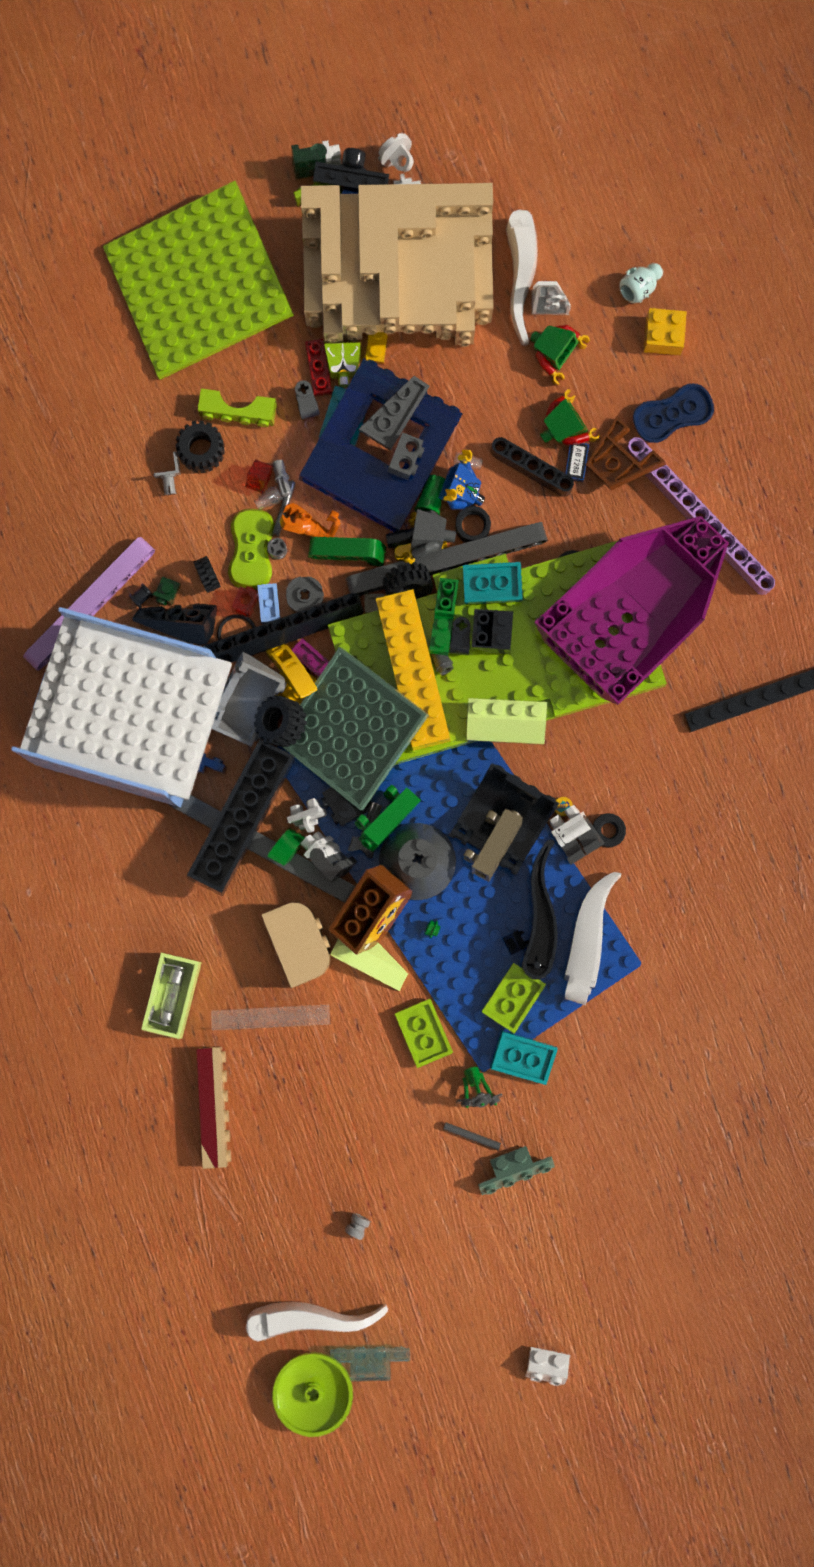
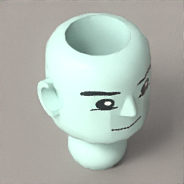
M652 263L647 268L640 266L627 270V275L622 278L619 284L622 296L628 302L634 304L641 303L642 300L648 298L656 288V280H659L663 275L661 266L657 263Z

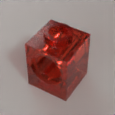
M255 459L247 473L245 487L263 494L271 479L273 466Z
M240 586L231 606L232 610L251 618L259 599L256 590L249 586H246V588ZM244 597L251 598L249 604H242L241 600Z

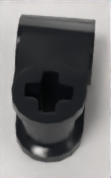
M458 617L453 623L450 654L469 655L470 622L465 617ZM460 623H464V627L467 628H464L463 631H459V627L456 626H459Z

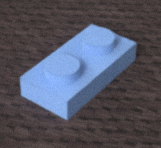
M277 584L258 585L261 623L264 624L280 619Z

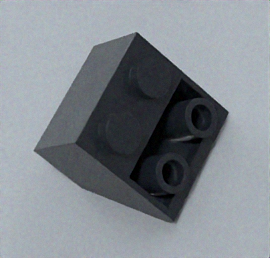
M474 609L472 648L489 653L510 654L513 612Z

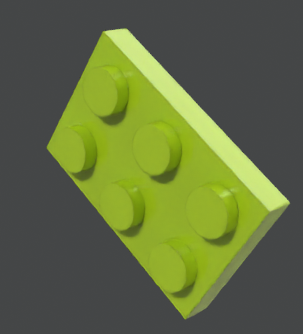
M513 963L481 1012L515 1034L546 984L540 980L527 977L522 968Z
M431 999L395 1013L417 1068L453 1053Z

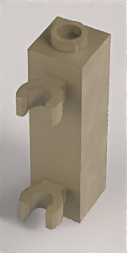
M505 809L502 816L491 810L488 812L486 821L496 825L479 855L470 849H467L464 854V860L473 863L472 874L488 882L492 878L522 825L523 817L514 810L509 811Z

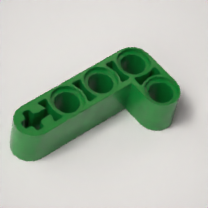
M311 537L308 557L317 560L365 561L372 566H384L386 546L381 541L372 538Z

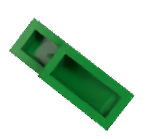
M289 828L271 849L268 857L285 866L293 859L295 853L300 850L301 842L306 837Z

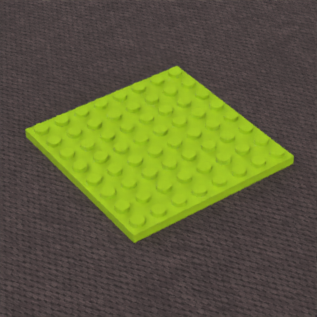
M236 181L103 246L160 380L294 316Z

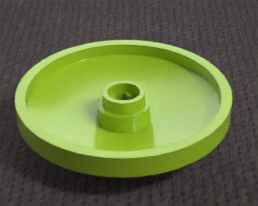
M318 1352L300 1354L289 1360L282 1367L273 1387L275 1411L281 1422L288 1429L299 1435L318 1437L334 1431L345 1421L352 1406L353 1386L350 1376L339 1361L327 1354Z

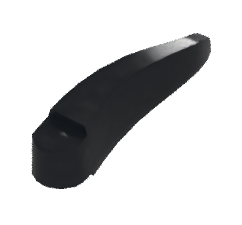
M547 840L540 849L531 871L530 884L533 917L531 935L522 962V970L527 977L535 980L545 978L550 973L557 948V921L545 885L544 876L547 857L555 843L553 840Z

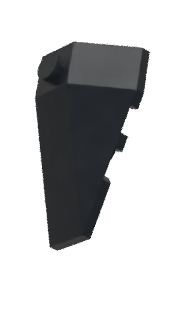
M198 603L193 604V607L182 608L181 605H175V608L164 609L163 606L139 608L132 619L134 622L188 643L203 645L207 644L213 635L217 605Z

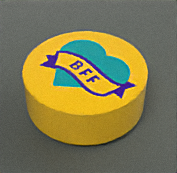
M560 797L556 800L559 805L554 812L564 817L567 816L565 810L573 804L569 798Z

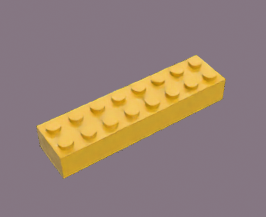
M414 590L376 598L398 691L429 714L411 740L413 751L451 742Z

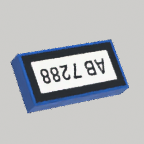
M581 443L570 445L566 474L572 477L574 481H584L589 444Z

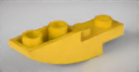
M283 644L266 651L267 656L285 677V681L300 699L318 690L310 675L288 645Z

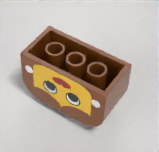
M383 865L368 869L328 930L356 955L367 951L377 945L387 934L409 901L412 890Z

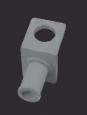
M176 451L173 452L175 471L153 473L155 478L163 479L164 495H170V492L172 495L176 494L174 477L181 475L178 453Z

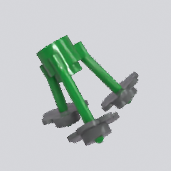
M471 1067L464 1071L465 1077L462 1078L464 1099L457 1100L456 1104H461V1107L482 1108L488 1104L490 1107L496 1106L500 1102L499 1098L503 1094L500 1093L495 1096L492 1094L483 1073H480L478 1067ZM481 1082H482V1084H483V1086H484V1088H485L487 1094L481 1093V1090H480V1087H479V1085L481 1084ZM468 1084L470 1087L475 1086L477 1092L476 1097L469 1099Z

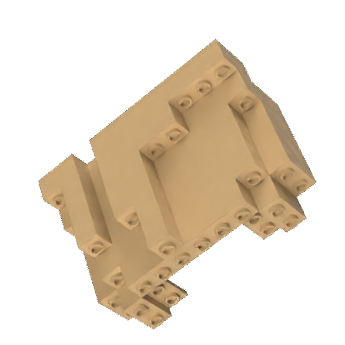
M493 183L359 185V194H340L339 185L301 186L306 326L318 328L324 325L325 344L344 343V339L357 341L362 339V332L366 334H376L377 332H384L386 334L404 332L412 334L416 331H422L429 334L436 331V338L442 340L455 338V345L467 347L474 343L475 323L478 325L491 323L493 314Z

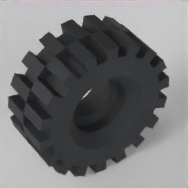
M407 562L404 566L401 564L397 565L398 568L395 569L393 567L390 569L391 573L387 572L385 574L386 577H383L382 583L386 596L413 589L415 598L418 599L428 596L427 594H431V589H433L429 571L422 563L417 564V562H413L410 564Z

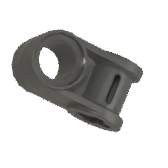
M305 380L299 381L295 386V393L301 419L320 415L310 383ZM302 388L305 389L306 394H303V393L301 392V389H302Z

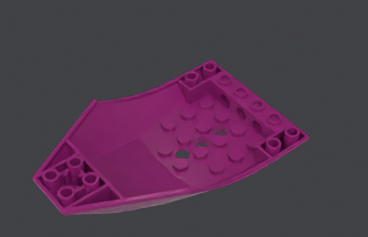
M702 516L620 538L571 589L534 623L545 644L599 697L619 705L705 620L729 542ZM629 613L632 616V621L625 623L622 620V614ZM615 627L618 630V634L611 635L608 628ZM598 639L602 640L605 643V647H597L595 641Z

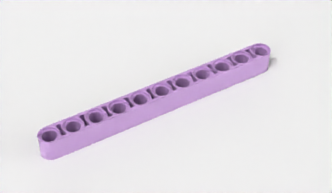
M637 437L631 439L626 448V451L638 462L653 451L641 438ZM631 446L639 447L640 451H633ZM667 465L646 474L649 480L687 520L695 518L696 513H701L704 519L712 527L716 528L717 532L730 544V547H727L724 559L758 594L765 595L775 586L773 576ZM657 473H663L665 475V478H659L657 476ZM670 486L677 487L678 492H672ZM682 500H689L691 502V505H684ZM740 554L743 560H737L734 555ZM748 567L754 568L756 574H750ZM761 581H766L769 587L763 588Z

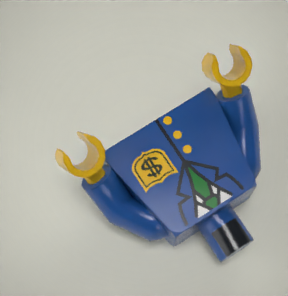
M462 449V455L458 456V460L461 463L449 468L438 497L446 501L452 510L464 509L473 504L480 506L485 500V497L478 493L481 481L476 477L471 468V450Z

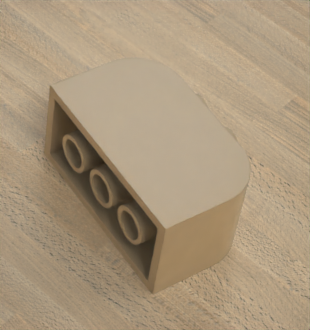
M289 903L262 914L291 988L316 979L328 970L331 961L328 948L331 946L327 936H322L320 930L323 929L320 919L315 918L309 908L300 903Z

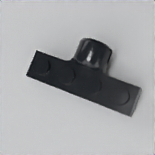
M346 148L341 165L315 163L313 182L359 190V185H388L389 174L366 170L364 168L365 152L358 148Z

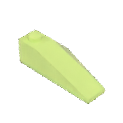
M338 939L330 954L400 991L408 975L379 943L373 948L356 955Z

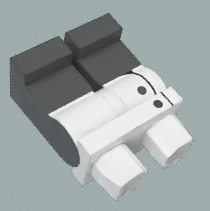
M575 805L565 810L566 815L570 819L569 821L564 823L559 814L549 820L554 829L551 832L568 857L567 860L570 865L605 844L585 813H580Z
M316 832L313 836L308 835L301 842V845L307 850L304 856L307 859L310 858L312 863L330 882L347 875L358 861L353 856L347 858L340 851L338 844L332 842L334 839L331 836L324 837L320 832Z

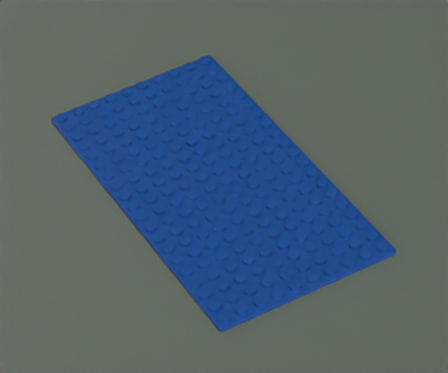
M476 741L394 765L370 800L382 806L381 814L393 802L383 795L390 785H393L400 794L408 788L421 801L396 829L412 823L428 824L442 831L454 848L456 868L448 886L432 898L425 900L409 899L389 929V933L480 1070L485 1072L490 1069L501 1031L512 1032L481 1011L511 965L515 963L522 968L527 947L511 955L503 937L518 930L524 931V934L521 935L523 941L530 939L533 917L530 884L531 871L540 849L547 840L555 841L547 857L544 876L545 885L557 921V948L550 973L545 978L540 979L546 986L515 1032L516 1035L534 1039L582 1006V1004L565 999L568 980H565V973L579 910L591 887L574 863L570 865L567 860L568 857L552 834L548 824L545 825L516 876L511 874V871L507 868L503 869L499 865L489 882L472 874L473 863L465 861L464 854L467 849L472 850L477 855L481 851L468 843L466 845L461 844L460 840L455 837L454 839L451 838L449 834L474 795L491 763L503 767L506 772L514 775L492 742ZM279 746L277 747V748H279V749H281V750H283V751L289 753V752H288L287 750H285L283 747H279ZM295 758V762L286 778L306 808L307 800L315 798L319 801L321 808L326 810L327 816L317 819L318 826L325 837L331 836L334 839L332 842L338 844L340 851L347 858L353 856L358 861L349 871L358 884L366 870L379 866V855L384 841L375 849L372 859L367 858L361 850L347 851L352 836H361L362 830L354 824L357 819L341 827L340 823L336 825L331 817V814H333L331 808L328 807L326 809L321 800L324 797L322 792L331 788V786ZM415 856L414 860L412 861L414 863L418 862V864H421L422 858L420 856ZM605 908L603 911L602 948L596 986L594 988L591 987V993L588 995L587 1002L641 966V961ZM430 920L438 921V925L441 926L439 933L436 937L433 936L430 939L428 935L424 934Z

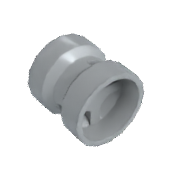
M353 1213L351 1223L347 1225L345 1232L362 1240L365 1235L364 1230L371 1221L360 1214Z

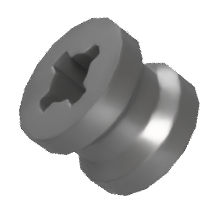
M280 538L270 540L267 548L271 558L275 560L283 559L287 554L284 540Z

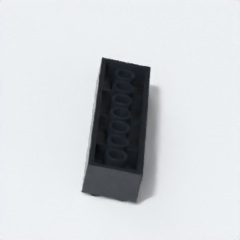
M261 739L258 741L187 874L189 880L223 897L295 762V756Z

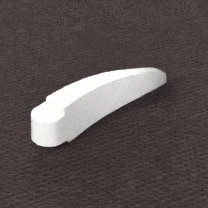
M516 210L510 215L506 227L514 270L510 312L516 334L524 346L529 344V338L524 325L523 306L536 272L538 249L536 230L531 213L526 210Z
M613 872L602 878L590 889L583 900L576 921L570 957L565 973V980H568L565 999L586 1005L588 995L591 993V987L594 988L596 986L602 948L603 911L607 896L622 873Z
M279 1302L254 1309L246 1320V1330L249 1337L256 1341L266 1340L280 1334L299 1330L358 1331L378 1321L388 1312L387 1305L384 1304L370 1313L351 1316L342 1315L310 1303Z

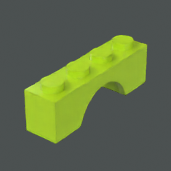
M201 389L198 413L199 416L206 420L216 418L223 422L239 421L243 425L254 423L260 427L274 426L277 404L275 398L256 396L250 405L243 408H234L223 401L220 391Z

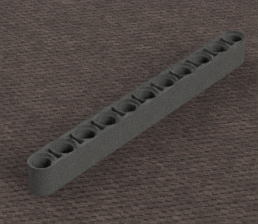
M538 522L445 548L417 558L415 562L426 566L430 576L441 573L443 570L455 569L499 555L546 543L548 539L543 523ZM400 561L348 576L346 583L349 593H356L362 596L383 590L382 582L383 577H386L385 574L387 572L391 573L390 569L393 567L396 569L398 568L397 565L401 564L404 566L405 563Z
M190 795L189 800H183L181 807L168 804L212 829L221 812ZM259 832L256 833L248 850L346 903L356 886L342 878L330 882L311 861L295 853L289 863L283 866L268 857L269 852L277 842Z

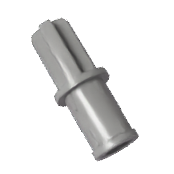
M276 460L272 463L275 473L274 480L278 483L280 494L283 497L290 496L289 475L286 474L283 460Z

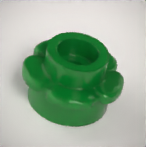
M430 920L424 934L428 935L430 939L433 936L436 937L439 933L441 926L438 925V921Z

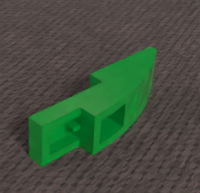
M439 579L429 653L449 655L459 580Z

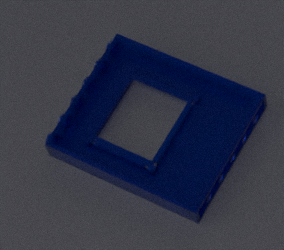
M363 359L303 467L299 480L393 532L400 531L463 413L456 406H449L443 403L444 401L437 396L432 397L426 392L410 420L424 427L418 439L423 440L422 447L425 449L422 457H417L415 462L418 465L414 476L410 475L409 480L387 472L390 465L350 444V441L373 399L384 405L409 380L396 377L391 370L378 367V364L373 360ZM405 463L402 469H408V464Z

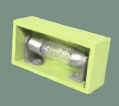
M161 953L141 1030L177 1039L183 1038L202 962Z

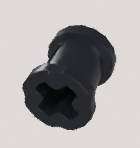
M143 583L141 588L134 594L128 595L139 608L142 607L141 604L148 598H153L152 593Z

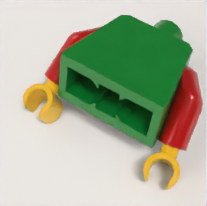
M549 325L542 334L534 331L530 339L531 342L535 343V356L540 366L549 376H553L552 382L557 386L559 382L556 381V377L558 376L564 380V375L557 373L556 370L559 371L576 346L583 350L587 345L583 344L582 341L586 343L590 341L588 336H580V333L569 325L555 327Z
M566 390L564 396H560L550 403L546 412V418L544 419L548 429L540 434L545 443L555 438L558 443H563L564 445H578L588 441L595 442L599 438V436L594 437L592 435L597 430L596 428H592L587 433L586 425L571 404L574 401L575 395L568 397L570 390Z

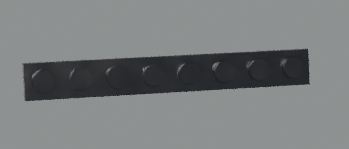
M814 669L684 714L690 733L814 690Z

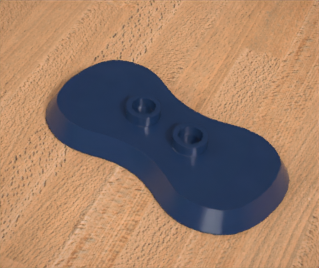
M687 384L669 398L646 401L640 404L633 413L634 426L638 434L645 441L651 443L662 442L681 427L698 426L708 422L714 414V403L709 392L702 385Z

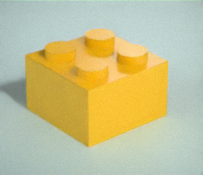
M649 308L646 316L643 352L681 355L685 341L687 311Z

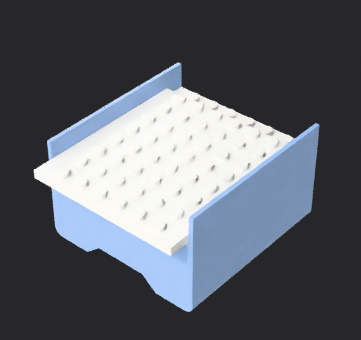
M59 607L58 611L64 618L46 672L44 673L21 747H12V751L36 766L181 807L184 799L189 800L230 672L231 662L217 659L210 649Z

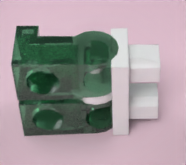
M322 141L323 144L317 143L312 147L299 149V144L291 145L292 164L296 180L314 176L316 162L341 165L339 144L329 146L328 141Z

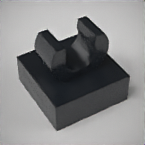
M516 930L503 937L511 955L527 947L526 945L529 943V940L523 941L521 937L524 931Z

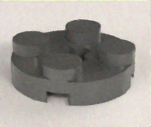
M308 576L297 577L287 586L286 599L289 607L294 612H299L323 603L324 594L321 584L316 579ZM308 591L309 598L302 600L300 593Z

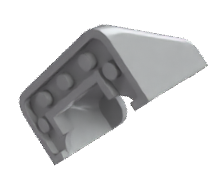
M242 652L225 684L211 729L252 746L253 742H257L259 739V734H256V727L254 726L256 721L254 716L258 712L257 708L258 706L261 707V702L263 700L267 701L268 697H273L275 694L278 695L279 692L283 693L287 685L285 677L249 654Z

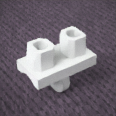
M315 798L307 800L308 810L303 811L301 805L291 806V816L287 817L288 823H293L296 827L299 826L300 830L306 829L308 833L314 832V825L318 824L317 819L327 816L326 810L321 808L319 801Z

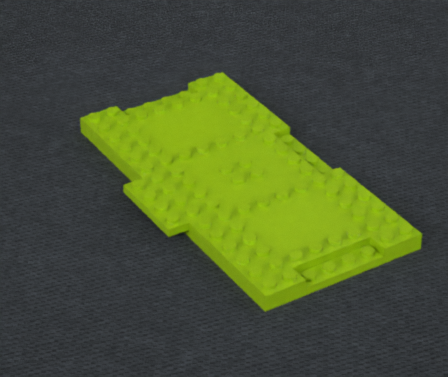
M617 541L521 568L523 601L465 604L463 566L433 575L437 592L440 578L459 580L454 621L458 617H465L470 622L469 655L450 654L449 648L448 657L453 661L454 668L448 674L440 675L439 672H436L432 656L429 653L451 742L413 751L410 742L395 765L476 742L467 741L469 698L547 702L546 721L611 703L599 697L545 644L534 622L571 589ZM503 554L472 564L509 562L507 555ZM437 593L416 599L428 651L430 648ZM474 609L513 612L510 654L489 653L472 648ZM379 610L328 625L335 652L339 647L345 649L398 690ZM629 613L622 614V620L625 623H630L632 616ZM460 623L459 626H456L459 627V631H463L464 628H467L464 627V623ZM615 627L608 628L611 635L618 634V630ZM598 639L595 641L597 647H605V643L602 640ZM661 664L626 698L665 687L667 683Z

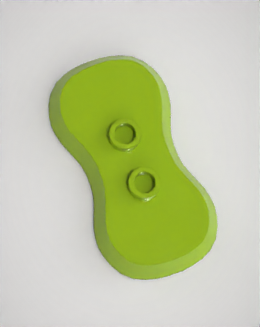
M241 510L235 514L231 522L235 551L229 564L228 575L231 583L240 589L257 590L258 585L268 584L272 576V566L268 557L267 547L273 536L272 532L275 524L272 516L264 510Z

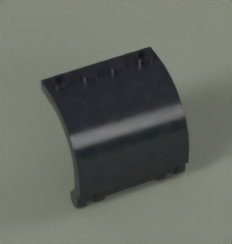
M491 763L449 836L453 839L454 837L457 838L463 845L468 843L481 851L496 826L486 821L488 812L491 810L499 816H502L505 809L518 812L523 817L522 825L499 864L501 868H507L511 871V874L516 876L559 803L552 796L540 792L535 786L523 782L520 777L511 775L503 767Z

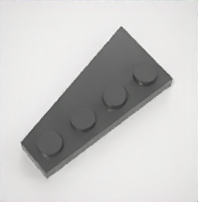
M413 376L358 431L390 451L430 386Z

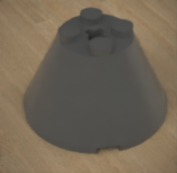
M412 823L399 827L387 837L380 850L379 865L387 868L412 890L411 900H425L438 895L448 886L455 872L456 856L450 840L442 831L428 824ZM415 856H420L422 858L421 864H418V862L414 863L412 861L414 860Z

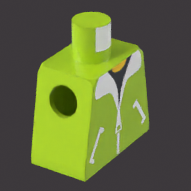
M360 342L325 344V353L331 379H338L339 387H350V378H357L361 354Z

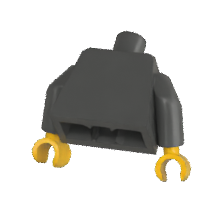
M417 509V513L412 512L410 514L412 519L408 520L411 527H414L410 549L412 553L404 551L403 557L405 559L403 562L412 564L417 558L441 551L443 541L455 542L456 531L445 530L447 520L435 511Z

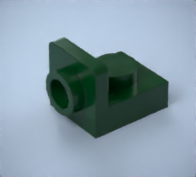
M162 576L156 592L154 591L152 594L156 599L155 602L164 606L166 604L173 605L181 584Z

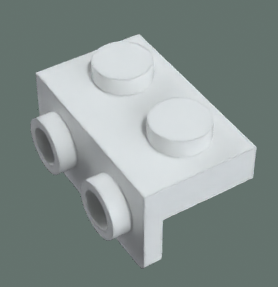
M531 1347L525 1377L535 1382L548 1381L551 1385L555 1386L565 1384L568 1378L570 1355Z

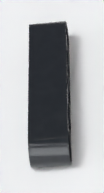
M498 437L493 441L491 454L494 458L560 496H568L574 486L572 477L503 437ZM497 445H501L505 449L503 451H497L495 447ZM516 454L519 455L521 459L515 461L512 459L511 456ZM534 464L536 465L537 469L530 470L528 468V465ZM550 473L553 479H546L544 474ZM560 483H567L569 488L563 489Z

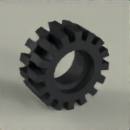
M207 556L193 561L207 593L221 587Z

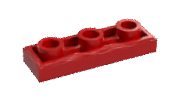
M323 339L305 341L314 397L332 394Z

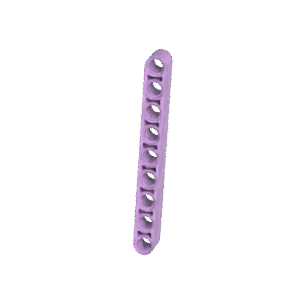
M142 537L137 538L68 609L94 616L152 557L155 549ZM63 615L23 655V658L37 671L42 669L50 660L64 618Z

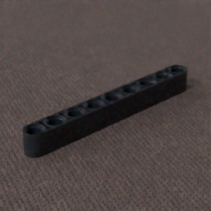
M350 593L203 646V648L210 649L217 659L233 663L238 660L242 652L253 656L328 629L329 624L360 616L364 610L359 595Z

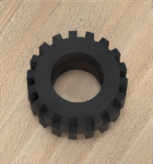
M193 421L191 426L186 424L184 426L185 430L181 429L179 431L180 436L176 437L177 443H175L182 464H185L187 469H192L196 473L198 470L201 473H205L206 469L210 472L213 470V466L217 468L219 466L218 462H222L223 455H225L224 442L218 429L215 426L212 427V424L209 422L205 425L204 421H199V424ZM204 439L211 443L210 449L205 454L195 455L190 452L191 445L197 440Z
M278 695L270 696L267 698V701L263 700L261 702L262 706H258V712L254 716L256 718L254 722L255 732L259 734L258 737L266 743L279 747H289L290 744L294 745L297 743L296 740L301 739V733L305 732L304 725L307 724V721L304 719L306 718V713L303 712L304 708L298 702ZM283 714L282 723L278 728V720Z

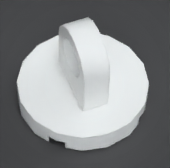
M399 133L397 134L398 137L389 138L381 146L378 160L383 166L389 167L394 165L397 170L408 172L413 166V157L409 153L412 142L406 134ZM406 157V164L402 167L401 160Z

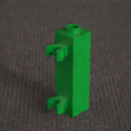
M390 785L383 795L393 802L372 823L363 814L358 817L354 824L357 828L364 831L359 840L366 849H370L373 852L420 803L421 800L408 788L400 794L393 785Z

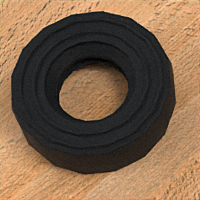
M605 813L593 822V827L605 843L602 845L603 847L612 848L623 841L626 835V826L619 816ZM606 823H611L616 828V833L611 838L604 837L601 832L602 826Z

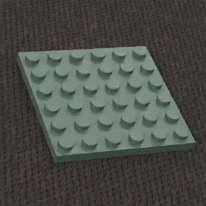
M339 647L315 682L318 690L306 696L300 704L304 708L303 712L306 713V718H304L307 721V724L304 725L305 732L301 733L302 737L300 740H296L297 743L294 745L290 744L289 747L283 746V748L359 810H364L429 714L345 649Z

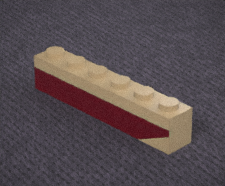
M222 1047L197 1049L203 1169L227 1167L228 1162H231V1150L227 1149V1142H230V1130H226V1122H229V1110H225V1102H228V1090H224V1082H227V1071H223V1063L226 1062V1051H222Z

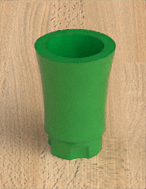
M434 474L429 475L420 499L414 508L415 512H417V509L422 511L433 510L440 515L442 499L438 497L445 478Z

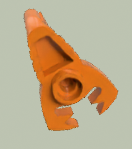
M290 503L284 508L283 513L288 512L289 517L285 518L282 514L280 518L282 529L300 535H311L312 537H334L341 524L340 519H338L339 513L332 510L326 518V521H332L330 529H326L313 519L307 511L295 503ZM292 514H295L293 521L291 522L290 516Z

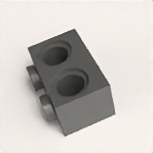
M402 432L387 472L409 480L410 475L414 476L418 465L415 464L417 457L421 458L425 449L422 447L423 440ZM413 445L415 447V451L409 452L406 449V446ZM405 462L408 464L409 468L402 469L400 468L399 463Z

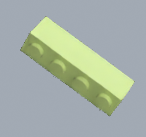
M469 698L467 741L544 744L547 702Z

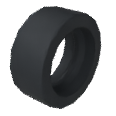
M469 506L459 512L456 517L455 530L457 536L462 541L467 543L488 536L491 520L484 509L477 506ZM471 514L478 515L484 522V529L475 536L466 534L462 528V521Z

